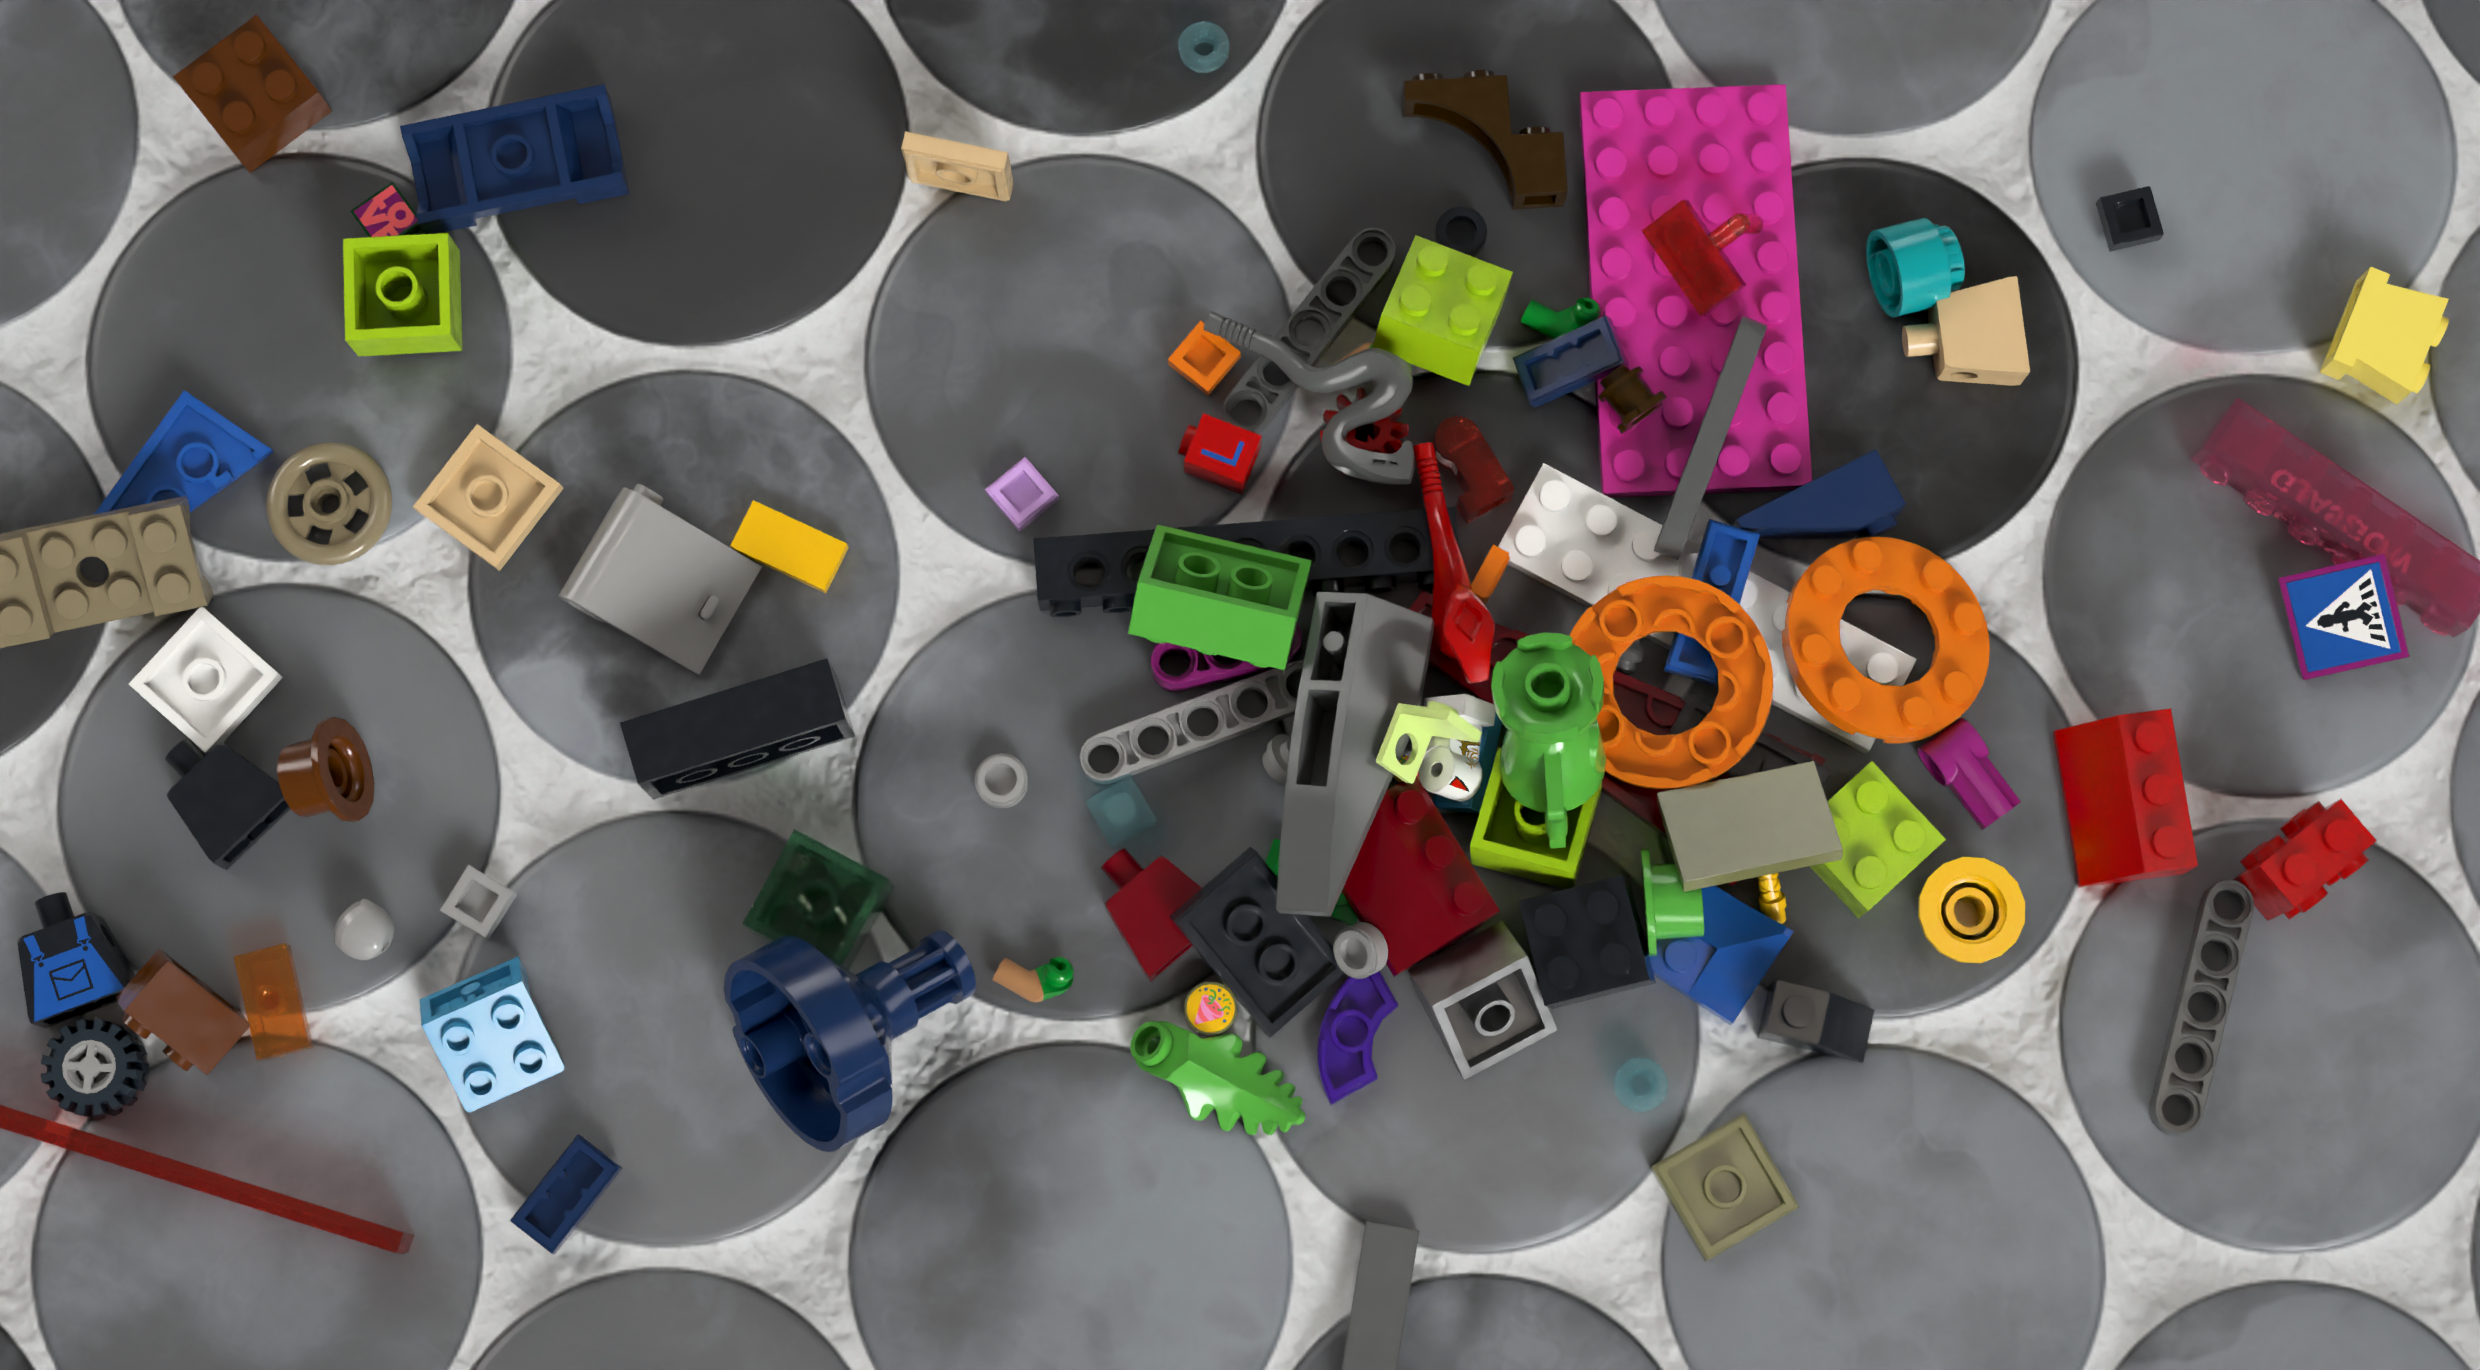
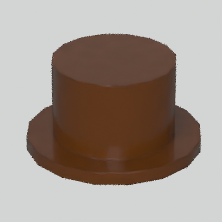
M337 717L326 718L317 724L312 739L287 745L281 750L277 765L279 786L290 809L298 816L310 817L331 811L342 821L355 822L368 815L374 800L375 783L372 764L364 742L356 729L345 719Z

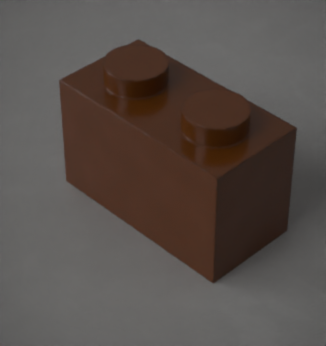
M160 948L116 997L123 1011L126 1012L121 1017V1020L142 1038L147 1039L153 1033L165 1042L167 1046L162 1050L163 1053L185 1071H188L194 1065L208 1075L251 1026L241 1011Z

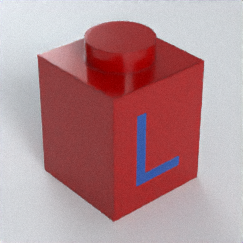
M1203 413L1198 427L1188 425L1179 447L1178 454L1185 456L1184 473L1243 495L1261 450L1262 435Z

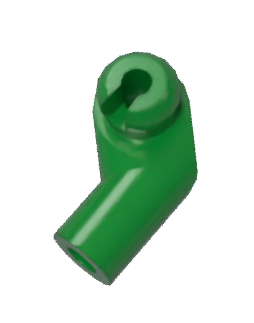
M1586 297L1579 298L1574 306L1559 312L1532 299L1520 322L1551 339H1555L1597 320L1601 310L1596 301Z

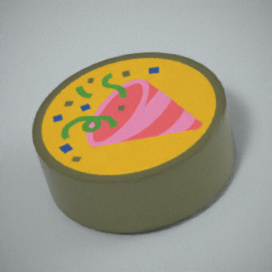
M1217 982L1201 983L1195 986L1185 999V1019L1190 1028L1196 1033L1207 1037L1219 1036L1227 1032L1236 1020V999L1223 984Z

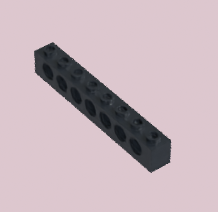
M1447 507L1452 529L1458 543L1455 507ZM1426 509L1175 528L1283 554H1288L1295 549L1306 550L1313 556L1315 562L1310 567L1305 591L1313 590V596L1315 597L1317 592L1345 593L1344 588L1365 586L1367 593H1387L1397 590V584L1418 582L1419 589H1433L1434 586L1433 548ZM1155 529L1034 538L1037 598L1040 611L1050 610V616L1052 617L1077 616L1082 614L1081 608L1102 606L1105 613L1132 611L1137 582L1131 580L1127 572L1134 563L1145 561ZM1400 541L1410 542L1417 548L1419 556L1410 563L1398 562L1390 553L1391 546ZM1355 545L1365 552L1367 559L1360 566L1348 567L1340 562L1337 553L1345 546ZM1095 565L1101 568L1105 574L1103 580L1094 587H1084L1078 584L1075 580V575L1083 566Z

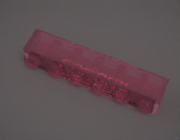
M2237 398L2225 409L2191 458L2192 461L2201 466L2200 472L2208 480L2220 486L2228 484L2244 495L2243 500L2251 509L2265 516L2272 514L2288 525L2287 530L2295 539L2310 546L2316 544L2331 554V560L2335 565L2385 553L2397 605L2402 606L2405 604L2421 615L2420 621L2431 631L2443 636L2449 634L2454 638L2469 629L2480 614V561L2241 399Z

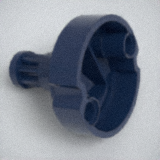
M937 930L920 940L919 947L889 963L880 961L855 975L808 942L794 936H782L733 962L727 969L724 980L725 1001L732 1010L736 1026L733 1027V1034L755 1082L785 1124L806 1143L825 1152H834L888 1120L893 1101L891 1088V1041L915 1028L920 1018L949 1002L958 1004L974 995L976 990L975 974L965 951L955 938L942 930Z

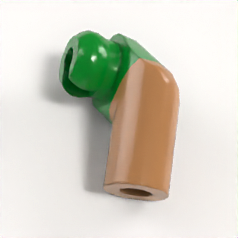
M1005 957L992 980L1028 1001L1038 1003L1064 994L1073 983L1074 968L1068 959L1054 957L1050 959V963L1029 971Z

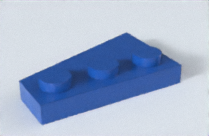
M184 390L94 514L187 496L191 513L274 452L271 448Z

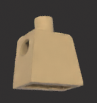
M2017 276L1951 292L1950 297L1937 301L1933 308L1928 309L1929 324L1908 325L1902 328V345L1905 356L1933 355L1935 375L1938 380L2016 386L2021 385L2030 373Z

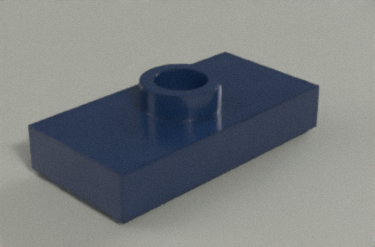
M1607 315L1513 357L1529 404L1534 408L1601 379L1624 364L1629 366L1613 322Z
M578 1134L510 1221L551 1254H556L623 1168Z

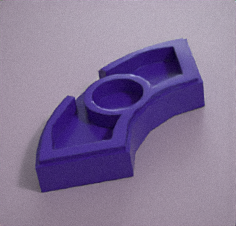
M1380 971L1364 979H1356L1349 976L1339 987L1325 1012L1318 1037L1317 1058L1320 1080L1330 1105L1378 1080L1372 1061L1373 1037L1382 1020L1399 1006Z

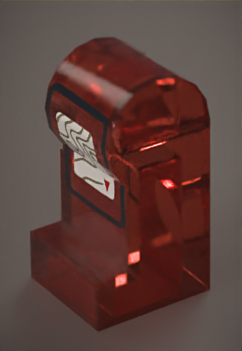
M1453 416L1439 424L1433 441L1436 460L1441 466L1453 472V475L1464 491V494L1459 496L1456 507L1466 524L1511 500L1515 488L1473 421L1465 417Z

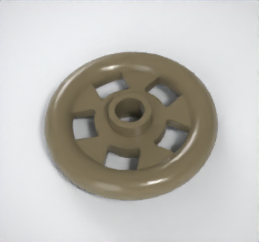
M335 442L314 444L293 454L275 473L267 493V517L277 541L293 556L317 565L343 564L359 558L368 552L384 534L392 512L391 487L382 467L363 450L348 444ZM327 463L331 477L317 480L311 485L306 471L317 465ZM355 471L362 476L368 485L357 496H355L348 484L344 482ZM304 495L303 511L305 515L289 517V496ZM330 497H337L339 499L337 510L333 513H324L322 509L324 501ZM356 509H360L369 516L363 527L354 534L345 528V525L351 521ZM312 526L323 530H332L328 545L308 540Z

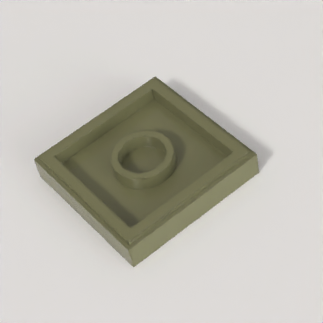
M1745 1113L1650 1167L1704 1261H1708L1799 1208L1798 1203Z

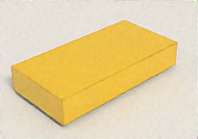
M753 500L730 548L743 556L826 594L849 546L839 539Z

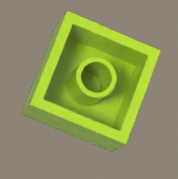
M449 233L343 239L345 341L358 357L462 351L460 250Z
M1415 235L1381 314L1372 348L1388 351L1402 358L1407 363L1469 386L1502 308L1513 272Z
M1498 747L1470 844L1471 864L1564 889L1575 887L1602 793V782L1598 790L1587 802L1573 810L1567 811L1568 833L1566 835V847L1550 848L1549 837L1546 833L1545 812H1538L1523 806L1510 795L1503 784L1499 769L1502 748Z
M1871 761L1827 801L1843 848L1842 860L1813 865L1810 868L1859 919L1946 839L1877 765Z

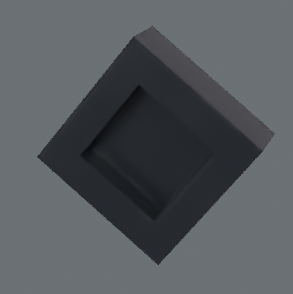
M2150 186L2103 196L2096 202L2109 252L2158 241L2164 235Z

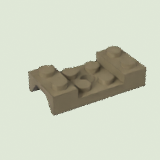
M187 496L0 534V648L49 639L56 632L153 612L156 617L208 606L214 596L211 585L201 573L190 533V505ZM86 557H97L103 560L109 570L108 579L103 582H92L86 579L81 573V560Z

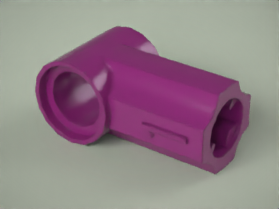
M1963 718L1957 719L1918 748L1919 758L1928 772L1939 784L1944 787L1949 786L1981 830H1984L2021 803L1988 759L1989 751L1984 740L1967 720Z

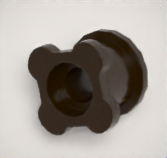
M1624 364L1612 371L1600 382L1605 390L1598 398L1601 402L1607 400L1621 419L1622 423L1617 426L1621 434L1658 410L1663 405L1662 402L1667 398L1663 391L1657 394L1653 393L1641 377L1643 369L1640 366L1630 370Z

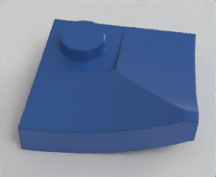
M1717 886L1702 888L1704 936L1659 939L1656 942L1657 956H1649L1654 976L1721 1020L1732 1025L1794 931L1746 905Z

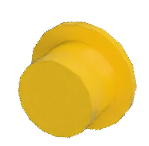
M1961 857L1942 864L1927 878L1918 897V919L1925 938L1939 953L1957 962L1983 963L2000 957L2016 943L2025 924V900L2018 882L2004 867L1985 858Z

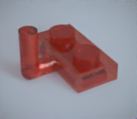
M1681 200L1644 228L1642 233L1698 314L1706 316L1747 285L1723 249L1743 234L1756 235L1760 233L1763 228V220L1756 214L1737 213L1710 232L1688 200Z

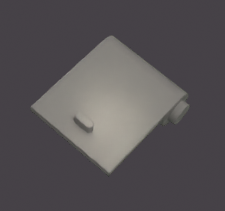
M636 484L633 490L622 487L558 596L584 614L598 621L611 624L692 673L699 675L762 566L661 507L664 498L641 484Z

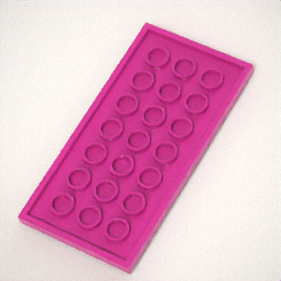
M1786 84L1580 92L1579 113L1590 298L1600 306L1601 313L1599 318L1605 315L1611 318L1629 364L1627 367L1632 370L1640 366L1643 369L1641 377L1653 393L1657 394L1663 391L1667 396L1662 402L1663 405L1658 410L1621 434L1617 429V426L1622 423L1621 419L1607 400L1601 402L1598 398L1605 390L1600 384L1605 377L1595 381L1601 493L1609 498L1675 494L1742 316L1766 324L1767 329L1704 494L1793 491L1811 482L1812 468Z

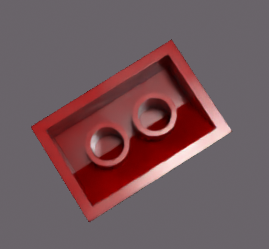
M2171 708L2116 715L2053 731L2078 888L2182 875L2198 866Z

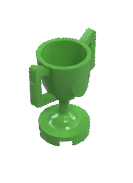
M1543 632L1519 639L1517 641L1518 647L1512 650L1502 662L1497 661L1493 670L1492 698L1496 713L1507 728L1500 755L1499 769L1502 782L1513 798L1525 807L1538 812H1545L1546 833L1549 837L1550 848H1565L1566 835L1568 833L1567 811L1573 810L1587 802L1598 790L1604 778L1606 754L1597 721L1603 706L1604 678L1597 657L1595 655L1590 656L1579 646L1573 644L1571 636Z

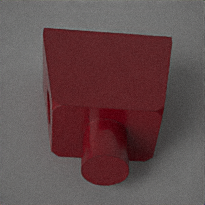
M1124 847L1101 866L1103 872L1119 889L1104 904L1109 916L1144 975L1152 982L1193 947L1169 916L1201 890L1202 887L1162 855L1143 869Z

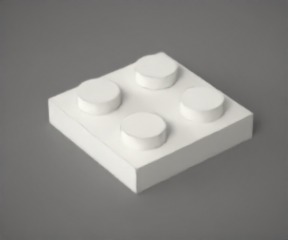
M200 607L132 679L129 685L208 754L216 745L223 743L283 677L207 609Z

